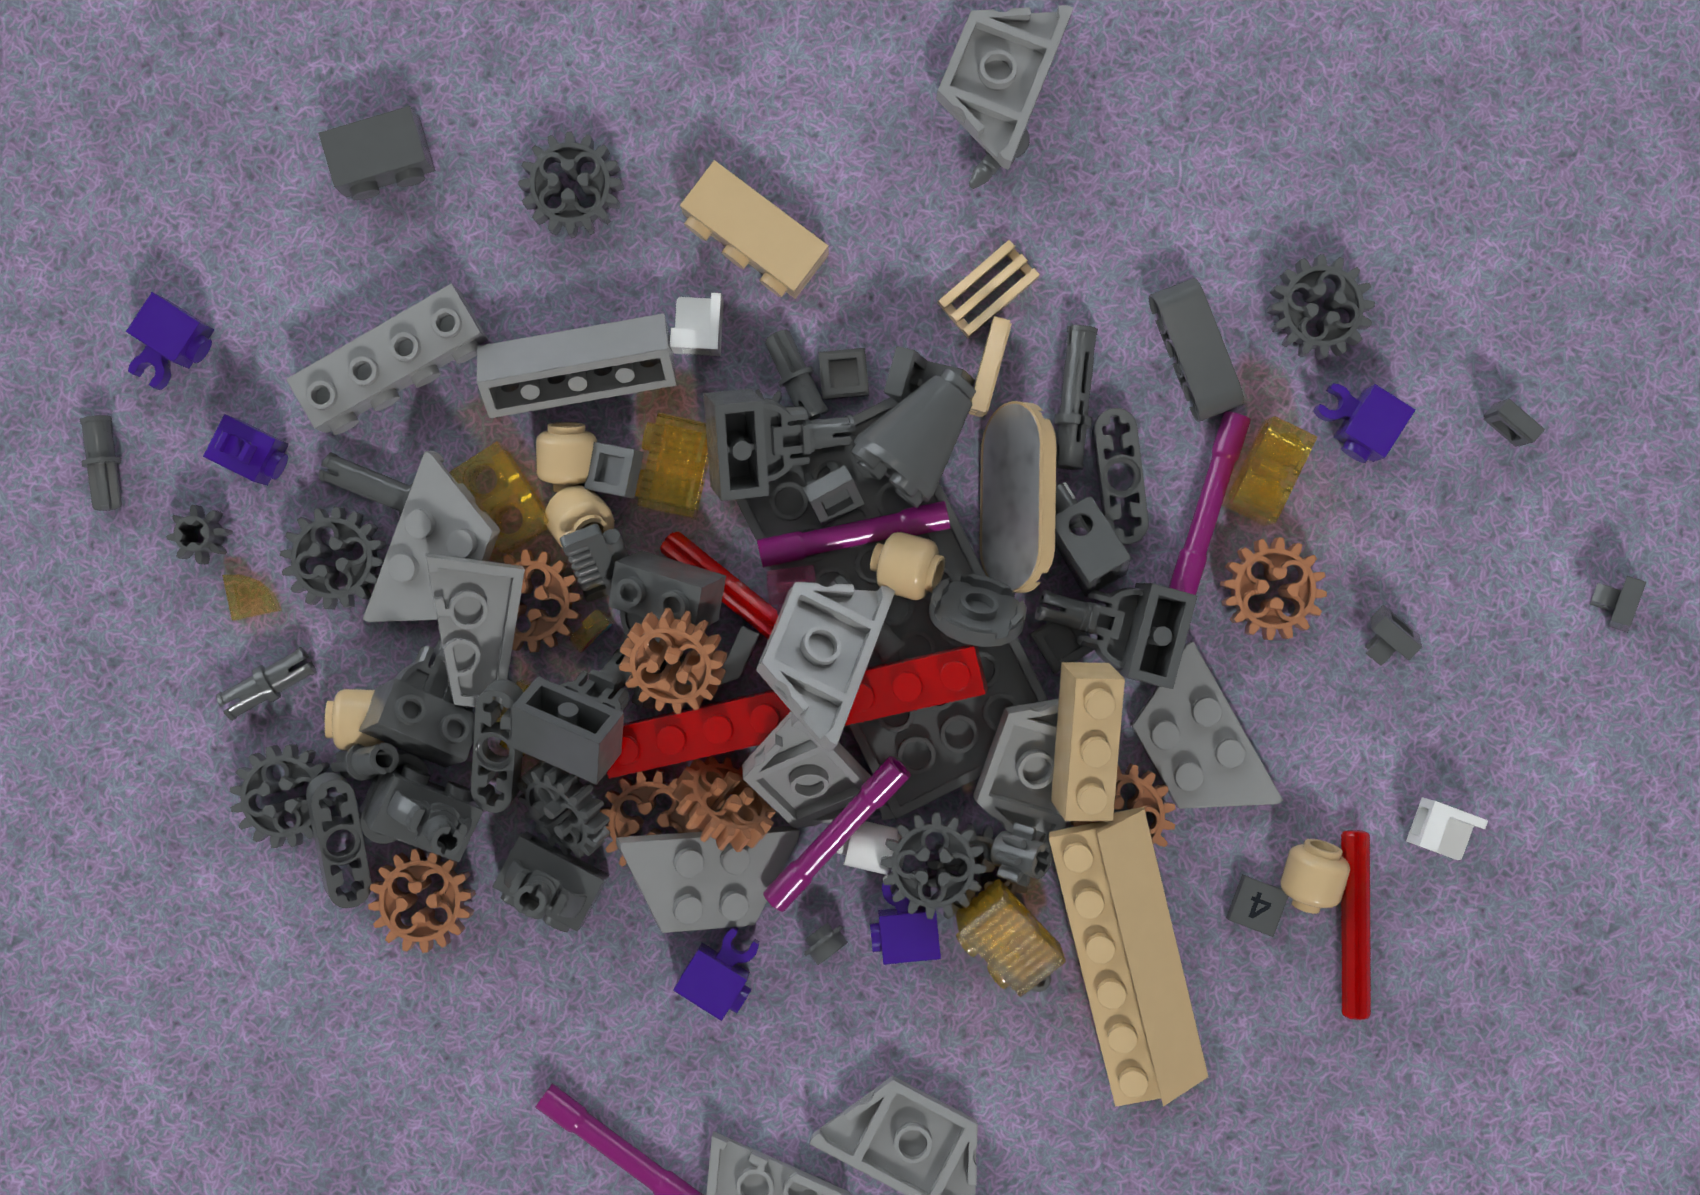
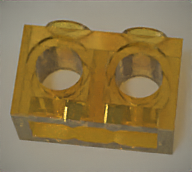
M1276 416L1263 421L1222 506L1262 526L1275 524L1316 442L1317 436Z
M496 441L449 472L457 483H463L475 497L478 508L487 512L500 528L494 549L498 548L501 553L510 554L548 529L546 525L549 520L545 514V506L507 447L502 443ZM493 469L497 475V484L491 492L481 494L477 489L476 479L483 470ZM518 508L523 516L522 526L515 533L507 534L502 528V516L507 510Z

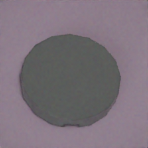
M975 574L961 575L960 581L949 583L950 578L940 581L932 591L929 616L934 626L946 636L961 643L979 647L1002 646L1014 641L1023 631L1026 619V605L1023 600L1019 603L1014 598L1016 592H1013L1007 584L998 580Z

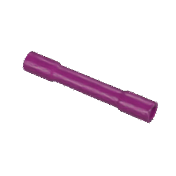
M1226 411L1222 415L1212 447L1211 462L1184 547L1179 552L1168 588L1193 595L1197 594L1207 562L1208 547L1234 465L1240 457L1251 419L1247 416Z
M940 501L856 522L808 532L796 531L758 539L757 544L762 567L764 568L802 560L814 554L886 540L891 534L896 532L917 536L950 529V522L945 501Z
M889 756L861 786L859 793L798 859L792 861L764 890L763 895L772 907L784 912L808 887L815 874L874 811L882 807L911 777L908 769L899 760Z
M553 1083L535 1106L536 1109L563 1129L579 1136L640 1181L654 1195H703L675 1173L662 1168L590 1115L584 1106Z

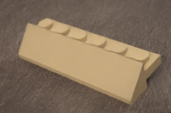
M1139 807L1115 812L1113 821H1097L1095 823L1049 832V842L1115 1107L1161 1099L1164 1107L1208 1078V1071L1145 808Z

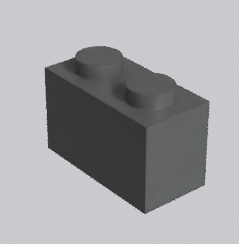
M411 106L318 133L334 187L346 198L352 197L353 200L370 199L380 193L379 188L397 183L399 187L417 185L425 180L424 174L436 171L420 117Z

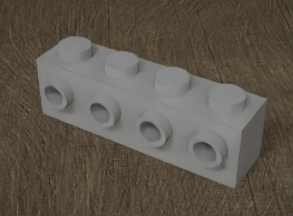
M451 283L286 380L314 429L324 433L332 431L334 435H338L356 426L359 423L357 416L373 407L375 411H380L396 403L400 399L398 392L413 383L415 387H422L431 383L441 375L439 368L455 360L457 364L474 358L477 356V346L489 339L461 291Z
M665 314L477 346V385L488 417L495 418L677 386L674 353L670 348V335Z

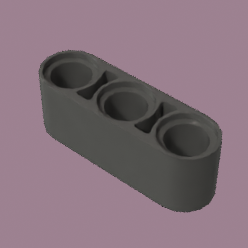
M1191 278L1150 294V309L1152 314L1157 313L1159 319L1155 320L1169 357H1175L1176 363L1172 365L1186 401L1191 400L1193 406L1189 408L1194 419L1200 422L1242 406L1244 404V396L1240 382L1205 293L1198 280Z

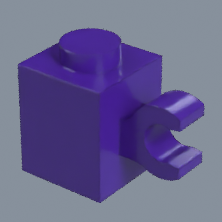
M151 292L126 330L128 334L146 345L144 350L131 361L128 372L141 377L144 370L148 366L153 365L155 376L151 379L149 385L155 389L162 390L167 386L171 378L168 360L190 369L193 362H201L212 346V340L209 338L214 329L171 301Z
M1333 383L1328 386L1326 391L1337 398V409L1329 410L1326 406L1319 404L1314 408L1313 412L1323 421L1331 422L1344 419L1334 438L1344 443L1341 450L1346 455L1356 461L1366 463L1368 459L1375 462L1387 456L1416 409L1376 384L1364 389L1358 399H1356L1347 388Z
M224 414L203 457L253 482L268 486L271 478L276 480L284 471L288 462V455L285 454V451L289 444L240 419Z
M882 881L883 896L896 909L878 910L879 923H870L872 951H882L883 965L941 959L936 909L933 919H927L924 906H919L913 914L908 913L909 899L905 897L895 903L892 899L891 885H884Z
M731 927L726 932L719 952L701 943L673 989L674 992L721 1021L729 1009L737 1014L752 990L745 985L750 972L737 965V963H746L753 959L758 951L759 941L754 939L750 947L745 951L735 949L732 940L738 932L739 928Z

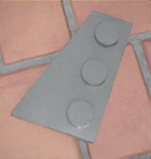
M425 553L452 701L454 705L476 707L478 697L490 683L501 679L507 680L525 569L519 565ZM496 697L493 701L500 703V710H502V699Z

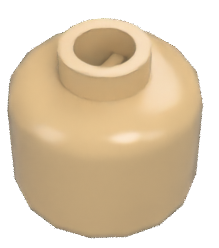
M556 422L547 424L548 431L540 433L536 438L538 478L544 482L552 483L553 491L555 492L568 486L582 485L588 477L593 443L597 442L596 436L586 431L585 424Z
M582 485L568 486L558 491L550 499L545 509V523L548 531L560 546V538L593 524L599 525L602 534L609 529H614L615 520L611 509L595 491L584 489Z
M904 532L891 534L885 544L878 543L874 548L870 562V569L876 572L879 587L888 586L895 591L894 595L911 600H919L924 598L928 592L932 593L933 589L940 583L945 567V558L939 555V549L934 541Z
M344 689L336 694L334 701H327L325 708V737L333 738V742L339 750H349L351 746L358 743L365 747L385 743L359 732L375 690Z
M1306 839L1304 844L1296 845L1290 849L1280 884L1282 890L1293 899L1291 904L1295 908L1307 913L1317 914L1321 908H1333L1341 902L1349 877L1350 866L1348 861L1342 857L1343 851L1339 847L1318 839Z

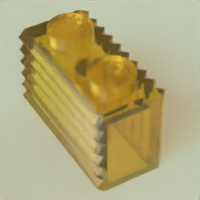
M658 412L656 423L647 422L643 435L642 449L649 451L645 469H640L635 492V496L639 497L637 506L643 509L696 520L709 465L706 423Z
M1000 879L995 880L985 891L980 892L978 897H974L968 907L964 906L963 909H958L955 914L959 930L956 938L962 948L971 957L979 954L981 958H984L987 964H989L987 970L993 980L1002 989L1010 986L1019 997L1025 995L1066 963L1061 944Z

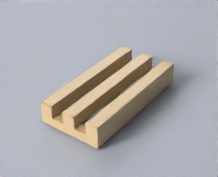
M1008 240L938 300L937 304L964 335L969 338L1037 280L1040 274L1035 268L1032 269L1029 266L1028 260L1022 254H1019L1015 249V245ZM1008 256L1012 262L956 310L952 303ZM1020 270L1024 277L968 324L963 317L1016 271Z
M994 316L991 322L974 384L976 393L971 398L972 407L969 411L971 415L983 418L989 411L1012 325L1010 320Z

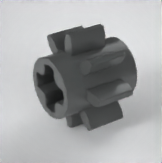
M191 505L190 516L173 515L172 519L176 523L174 533L167 535L166 538L167 540L175 541L180 547L176 557L188 559L195 552L197 564L207 565L210 561L209 553L214 552L226 555L227 551L222 546L224 536L233 534V531L222 528L218 523L222 519L223 513L212 510L205 517L202 506ZM197 526L202 527L200 533L205 538L203 543H196L198 535L194 530Z
M1017 822L1014 824L1013 833L1009 831L1000 832L991 850L993 864L1000 867L997 876L1028 887L1030 877L1042 878L1048 871L1052 859L1050 845L1043 842L1046 834L1037 831L1036 828Z

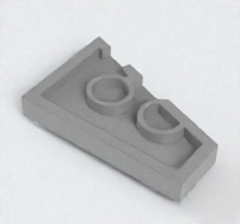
M713 1131L706 1195H850V1192Z

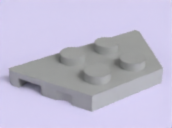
M1061 5L1058 6L1057 12L1031 13L1030 7L1011 8L1006 12H998L994 9L972 10L940 83L936 100L1005 169L1009 170L1070 20L1073 11L1071 6Z
M425 451L363 616V620L367 622L437 620L425 553L489 561L500 528L487 512L478 508L475 497L463 483L456 482L442 464L445 461L443 457L435 451Z
M795 582L787 594L756 671L821 747L829 752L839 742L894 597L895 591L888 586H881L877 591L854 590V585L835 584L825 587L818 583Z
M1194 642L1185 644L1174 688L1169 689L1157 686L1147 704L1142 707L1130 725L1161 781L1168 787V793L1174 804L1179 809L1268 805L1282 802L1281 795Z
M1059 699L1004 709L973 794L976 802L992 817H995L1007 831L1013 833V827L1016 822L1036 828L1037 831L1044 832L1046 835L1043 842L1049 845V832L1064 829L1067 823L1051 802Z
M792 712L779 723L742 764L743 780L793 828L831 823L859 793L861 786L871 777L839 742L831 752L823 749ZM887 802L875 810L881 811L882 820L895 818Z
M792 826L771 827L754 848L751 849L746 845L741 852H736L731 843H728L724 850H720L717 847L716 839L711 837L704 843L700 840L702 832L616 837V845L623 855L640 893L644 896L657 927L662 933L755 925L767 902L763 892L782 872L799 838V830Z
M895 1076L888 1078L823 1125L810 1138V1145L904 1195L976 1194L977 1120Z

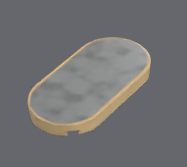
M1011 401L1000 406L992 414L985 427L981 443L980 559L987 577L1007 584L1013 592L1027 593L1034 590L1041 583L1037 581L1042 573H1048L1054 558L1056 436L1050 419L1043 417L1040 412L1043 410L1038 405L1029 402Z

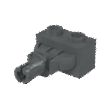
M751 388L703 393L710 487L721 501L769 496L768 482L780 478L792 466L809 464L810 457L807 454H811L815 449L845 445L853 446L852 442L856 438L855 434H851L852 431H856L852 415L809 421L804 407L785 408L773 400L760 398Z
M641 550L615 561L608 607L620 610L621 624L626 636L636 622L642 624L644 618L650 612L660 620L666 608H671L675 619H681L685 611L691 612L690 623L697 626L701 621L706 620L709 622V626L719 619L726 575ZM655 637V640H656L658 643H659V641L662 639V638H659V637ZM683 651L682 655H681L680 658H679V661L681 662V664H682V660H683L684 651ZM665 659L660 668L653 674H660L664 671L667 665ZM636 686L631 701L639 706L642 704L638 700L642 689ZM650 696L643 702V707L656 709V699Z
M1136 583L1135 588H1122L1111 593L1094 589L1090 590L1088 599L1106 604V606H1101L1096 603L1084 602L1055 594L1044 589L1040 594L1038 602L1058 607L1060 611L1046 607H1036L1035 618L1040 621L1045 620L1096 635L1097 639L1078 635L1077 644L1093 648L1105 663H1110L1124 678L1173 689L1198 596L1154 583Z
M439 638L435 649L430 646H422L414 663L404 668L395 679L376 687L359 732L446 768L467 760L474 741L475 713L472 712L473 707L453 704L441 638Z
M620 648L613 653L611 659L600 671L592 670L589 676L588 673L583 671L574 681L559 685L538 676L512 705L511 747L597 785L622 752L624 713L622 711L626 708L629 701V693L624 689V686L631 672L621 671L619 668L621 660L625 656L620 652Z
M404 764L402 770L395 768L393 772L383 774L363 817L369 829L460 862L483 813V809L474 802L471 789L448 781L446 787L430 782L431 775L427 772Z
M526 831L519 835L492 887L502 892L500 898L507 904L515 907L519 913H523L525 916L533 919H542L549 926L562 932H568L570 928L578 932L588 918L609 874L581 859H577V857L571 854L564 855L560 848L556 846L551 847L548 842Z

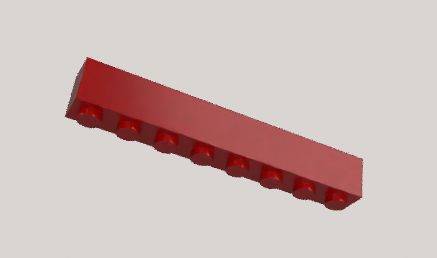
M966 645L866 668L845 726L985 695L988 687L978 646ZM772 689L702 705L697 710L693 708L684 709L680 714L671 712L623 723L622 752L607 771L608 778L760 745L791 710Z

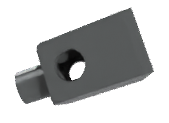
M1066 482L1057 485L1055 546L1084 596L1087 598L1090 590L1099 591L1125 576L1130 565L1131 556L1091 496L1078 502ZM1083 528L1088 534L1078 536L1073 534L1071 530Z

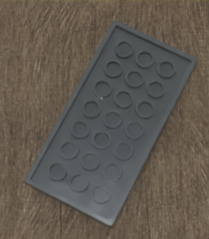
M890 397L852 416L856 431H852L851 434H855L857 437L862 431L896 406L898 402ZM848 445L815 449L811 454H807L810 457L809 464L792 466L783 476L768 482L769 496L736 499L756 541L796 531L808 532L894 514L914 506L906 502L895 492L896 487L889 481L890 478L886 475H883L879 481L864 471L857 464L859 460L851 454V450L854 447ZM832 460L839 468L844 465L846 466L864 504L822 527L802 489L807 486L804 481V474L810 472L816 481L830 473L826 463ZM938 483L935 493L928 502L922 501L920 505L945 501L950 529L917 536L934 541L939 549V555L944 556L945 567L941 581L950 578L949 583L960 581L961 575L969 574L986 577L940 483ZM886 540L814 554L802 560L769 567L785 599L795 582L818 583L827 587L841 575L845 576L857 590L877 591L880 587L877 584L876 572L870 569V562L876 545L878 543L885 544ZM928 592L924 598L919 600H911L894 595L884 621L901 640H904L905 644L884 663L880 661L878 655L873 651L867 668L969 644L961 643L946 636L934 626L929 616L931 592ZM1018 638L1002 646H978L988 687L985 695L849 725L872 773L889 756H892L899 760L911 774V777L887 801L895 819L980 777L1005 708L1048 700Z

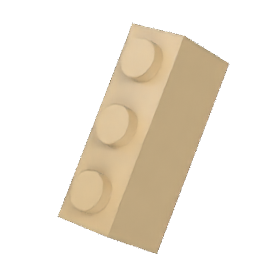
M715 160L680 204L683 215L688 218L684 225L692 233L704 241H707L712 236L725 246L722 254L743 270L748 264L763 275L759 279L761 284L780 298L786 292L796 299L829 255V245Z
M1061 663L1051 802L1065 821H1113L1125 678L1110 663Z

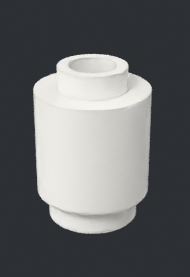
M865 821L836 853L845 855L843 865L887 875L889 871H892V868L881 865V858L892 856L894 851L885 845V841L887 838L899 841L902 836L898 834L897 828ZM905 856L901 858L899 863L901 869L903 866Z

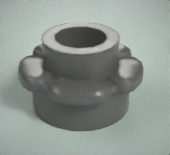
M828 922L805 939L810 948L804 951V955L810 954L817 965L821 964L848 943L840 932L843 927L839 925L833 930Z

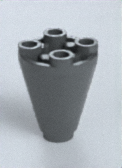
M946 368L940 376L934 375L862 431L852 442L854 448L851 450V454L859 460L857 464L875 479L880 481L883 475L890 478L889 481L896 487L895 492L906 502L918 508L922 501L928 502L935 493L972 407L971 398L976 393V390L957 373Z

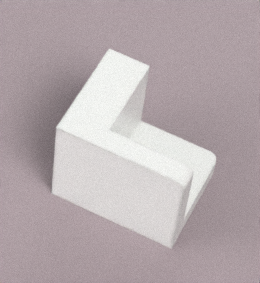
M711 293V299L679 297L677 299L675 328H671L670 348L674 354L721 356L724 299L721 293Z
M1422 797L1406 842L1455 860H1461L1473 827L1486 829L1488 820Z

